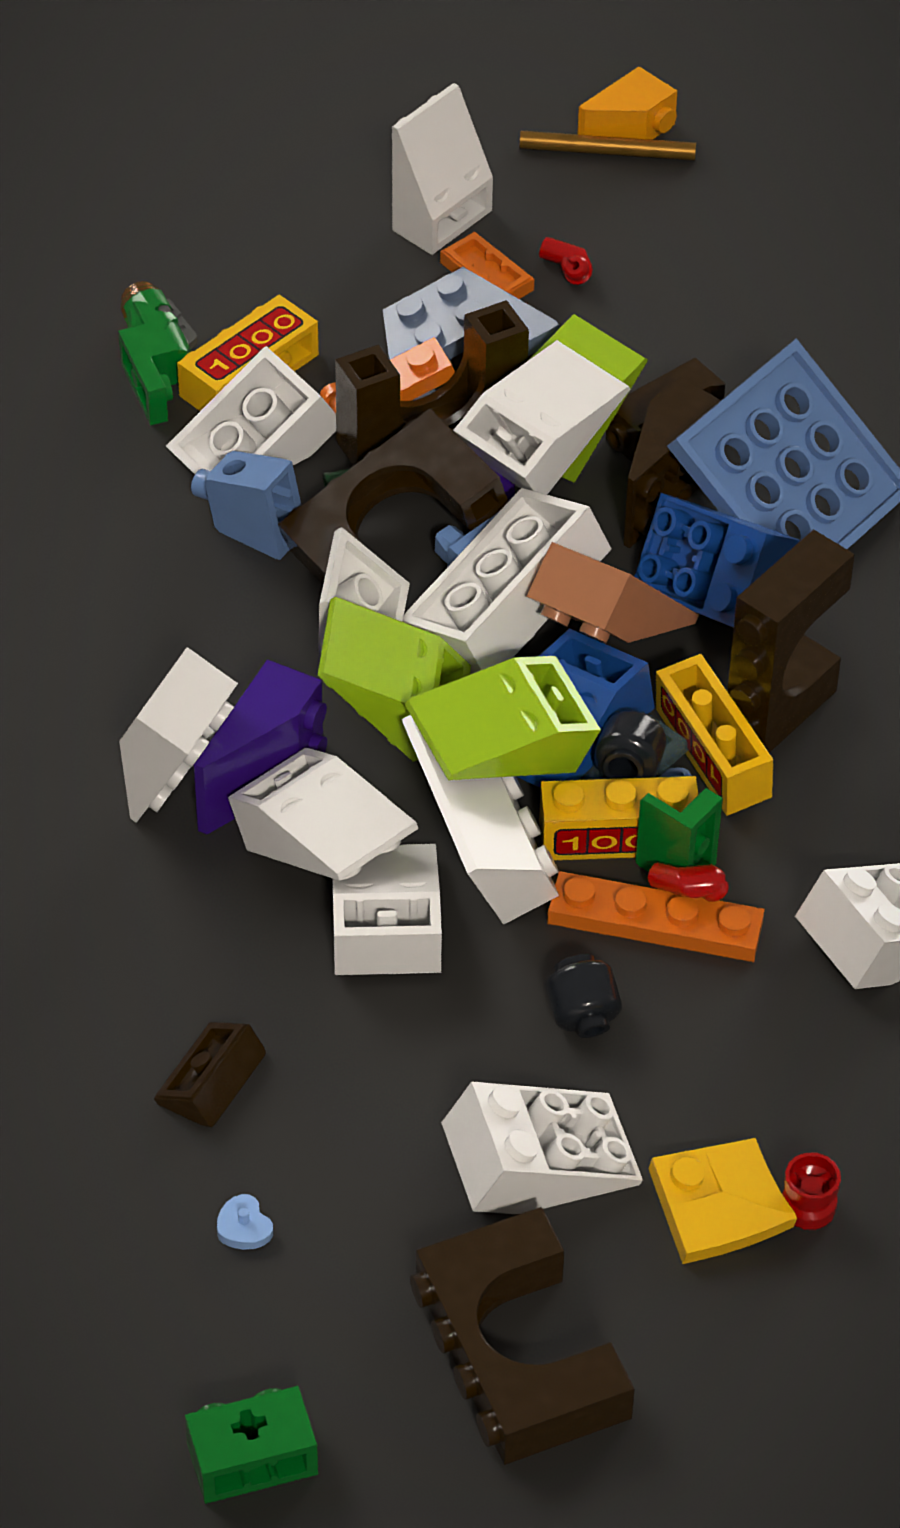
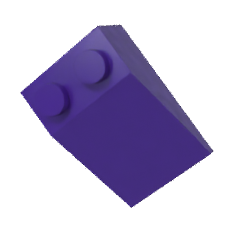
M266 660L194 764L199 832L208 835L234 820L235 816L228 797L304 748H310L325 753L328 740L327 737L323 736V721L326 716L327 705L322 702L321 679Z

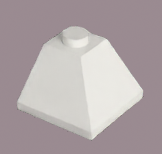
M342 527L334 532L319 603V653L322 652L330 599L338 597L402 622L410 585L407 580Z

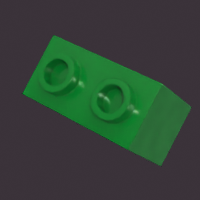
M299 1386L283 1390L270 1388L257 1393L251 1398L228 1404L211 1403L201 1407L197 1412L185 1414L187 1446L204 1504L318 1475L317 1442Z

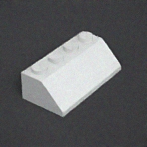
M521 488L407 610L402 622L443 638L471 665V675L513 658L548 620V618L540 615L544 606L526 596L551 542L597 561H601L609 553L611 547L589 506Z
M409 715L401 719L467 874L502 923L506 924L558 897V891L551 876L559 873L558 868L545 845L538 847L534 840V837L540 835L541 831L528 806L521 809L517 802V799L524 796V793L516 776L448 780L412 716Z

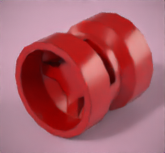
M803 1153L794 1157L788 1163L785 1170V1188L782 1195L795 1212L797 1220L794 1226L804 1230H816L825 1227L834 1218L838 1203L837 1194L840 1190L841 1174L837 1164L828 1156L819 1153Z

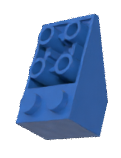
M661 493L634 577L690 610L734 628L737 596L801 540L770 528Z
M570 628L540 655L557 657L601 731L604 724L614 714L622 711H638L649 714L655 708L648 662ZM601 731L576 773L516 777L541 788V781L579 780L596 764L594 753Z

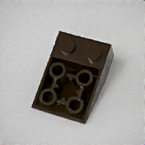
M678 377L649 402L628 476L624 546L627 548H631L643 536L648 535L661 493L688 501L690 496L700 488L667 445L721 400L682 377Z

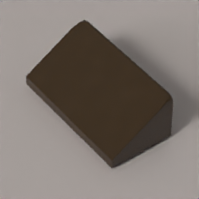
M210 1022L163 1084L154 1100L157 1105L199 1125L213 1127L266 1054L265 1047L249 1024Z

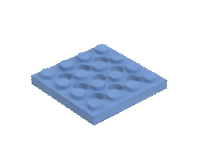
M797 338L667 445L719 512L770 528L785 535H788L785 529V522L790 521L798 527L801 540L814 529L845 549H848L900 503V468ZM785 394L796 399L800 407V414H795L787 408L784 401ZM755 419L761 420L767 425L770 431V440L762 438L757 433L754 425ZM815 432H819L827 438L830 445L829 452H825L818 447L814 438ZM725 445H730L736 449L740 456V466L732 464L727 459L724 452ZM785 457L793 459L798 464L800 478L792 476L787 471ZM845 469L852 471L857 476L860 485L859 490L852 488L846 482L844 476ZM755 483H760L768 489L771 497L770 504L764 503L758 498L755 492ZM815 495H820L826 499L830 506V516L824 515L818 510L815 504Z

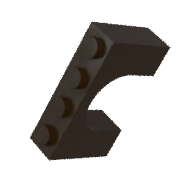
M507 300L465 314L464 352L457 371L437 391L413 401H400V373L379 344L335 359L337 443L353 466L363 460L368 452L380 447L401 431L405 424L417 419L428 409H431L449 428L454 430L486 390L528 361V327Z
M428 409L417 419L405 424L401 431L380 447L368 452L363 460L343 475L331 480L322 491L305 504L294 508L285 519L278 523V526L289 550L323 585L335 530L342 527L361 542L358 539L361 522L376 504L388 497L407 492L430 495L439 500L469 531H472L499 512L508 503V499L500 477L431 409Z
M814 529L737 596L727 692L769 753L837 691L841 657L804 634L823 613L850 590L855 554Z
M542 1207L416 1250V1274L410 1275V1284L417 1304L420 1308L428 1306L434 1318L431 1326L438 1348L443 1354L450 1352L456 1366L453 1368L460 1394L465 1400L472 1398L479 1411L476 1414V1422L482 1440L487 1447L495 1445L504 1465L632 1419L635 1388L611 1342L556 1362L533 1365L519 1363L502 1356L486 1342L479 1328L491 1311L501 1304L563 1282L564 1249Z

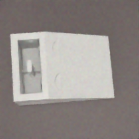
M455 83L439 94L432 96L425 104L408 116L401 118L392 126V230L433 255L492 211L493 176L461 90Z
M556 340L486 390L453 431L491 469L520 488L547 495L631 389L619 379Z
M188 647L119 741L130 819L136 823L148 807L156 813L171 792L178 786L190 767L194 765L207 747L213 734L220 728L234 708L226 700L238 683Z
M304 748L228 797L247 851L339 881L357 875L364 864L379 854L396 849L401 844L402 839L418 829L416 821L341 759L310 748Z
M436 844L399 845L396 849L379 854L364 864L357 875L340 881L333 879L335 975L441 973L442 929Z
M900 863L823 870L795 915L797 920L854 989L888 986L899 982Z
M471 1082L441 1122L471 1208L475 1212L522 1214L540 1207L544 1209L639 1186L643 1181L609 1093Z

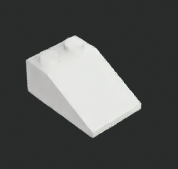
M265 346L166 447L194 474L200 469L211 471L232 451L287 459L295 465L312 456L337 430L336 413L311 386Z

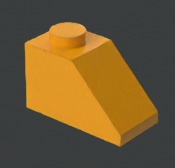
M638 66L579 106L578 135L653 140L660 134L668 132L675 125L677 118V90Z

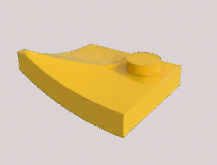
M756 1138L663 1155L651 1159L648 1169L682 1264L745 1248L787 1231L795 1225L797 1220L795 1212L782 1195L771 1175Z

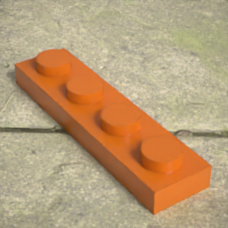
M562 871L558 873L555 887L559 896L550 902L547 924L749 962L755 961L765 909L725 901L709 902L703 897L689 898L660 889Z

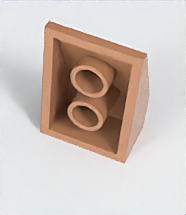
M551 542L526 596L544 606L540 615L566 627L571 619L582 623L579 629L581 633L603 643H607L610 635L630 643L696 624L699 614L633 575L554 542Z

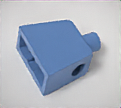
M232 451L211 471L200 469L196 472L192 480L191 491L194 496L209 501L214 527L226 536L272 558L281 560L289 551V548L278 523L285 519L294 508L301 506L292 461Z

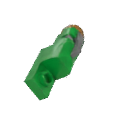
M140 281L127 287L121 297V313L128 328L118 331L121 366L151 426L168 421L167 401L173 400L171 385L178 383L177 362L182 360L197 345L198 337L196 332L182 317L181 312L170 299H166L161 289L150 282Z

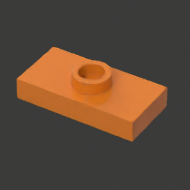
M476 232L440 251V263L451 272L465 267L518 299L534 291V278Z

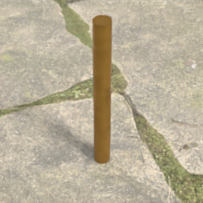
M534 131L520 132L519 148L682 160H695L696 143Z

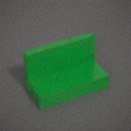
M705 788L680 813L649 793L640 800L636 850L637 865L648 872L654 863L657 862L679 868L707 864L715 866L723 798Z

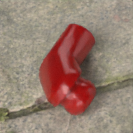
M545 237L540 247V258L560 264L568 282L576 285L587 282L592 276L593 267L586 250L551 237Z
M657 862L654 863L648 874V882L653 888L689 898L703 897L709 902L723 899L729 889L724 871L712 864L679 868Z

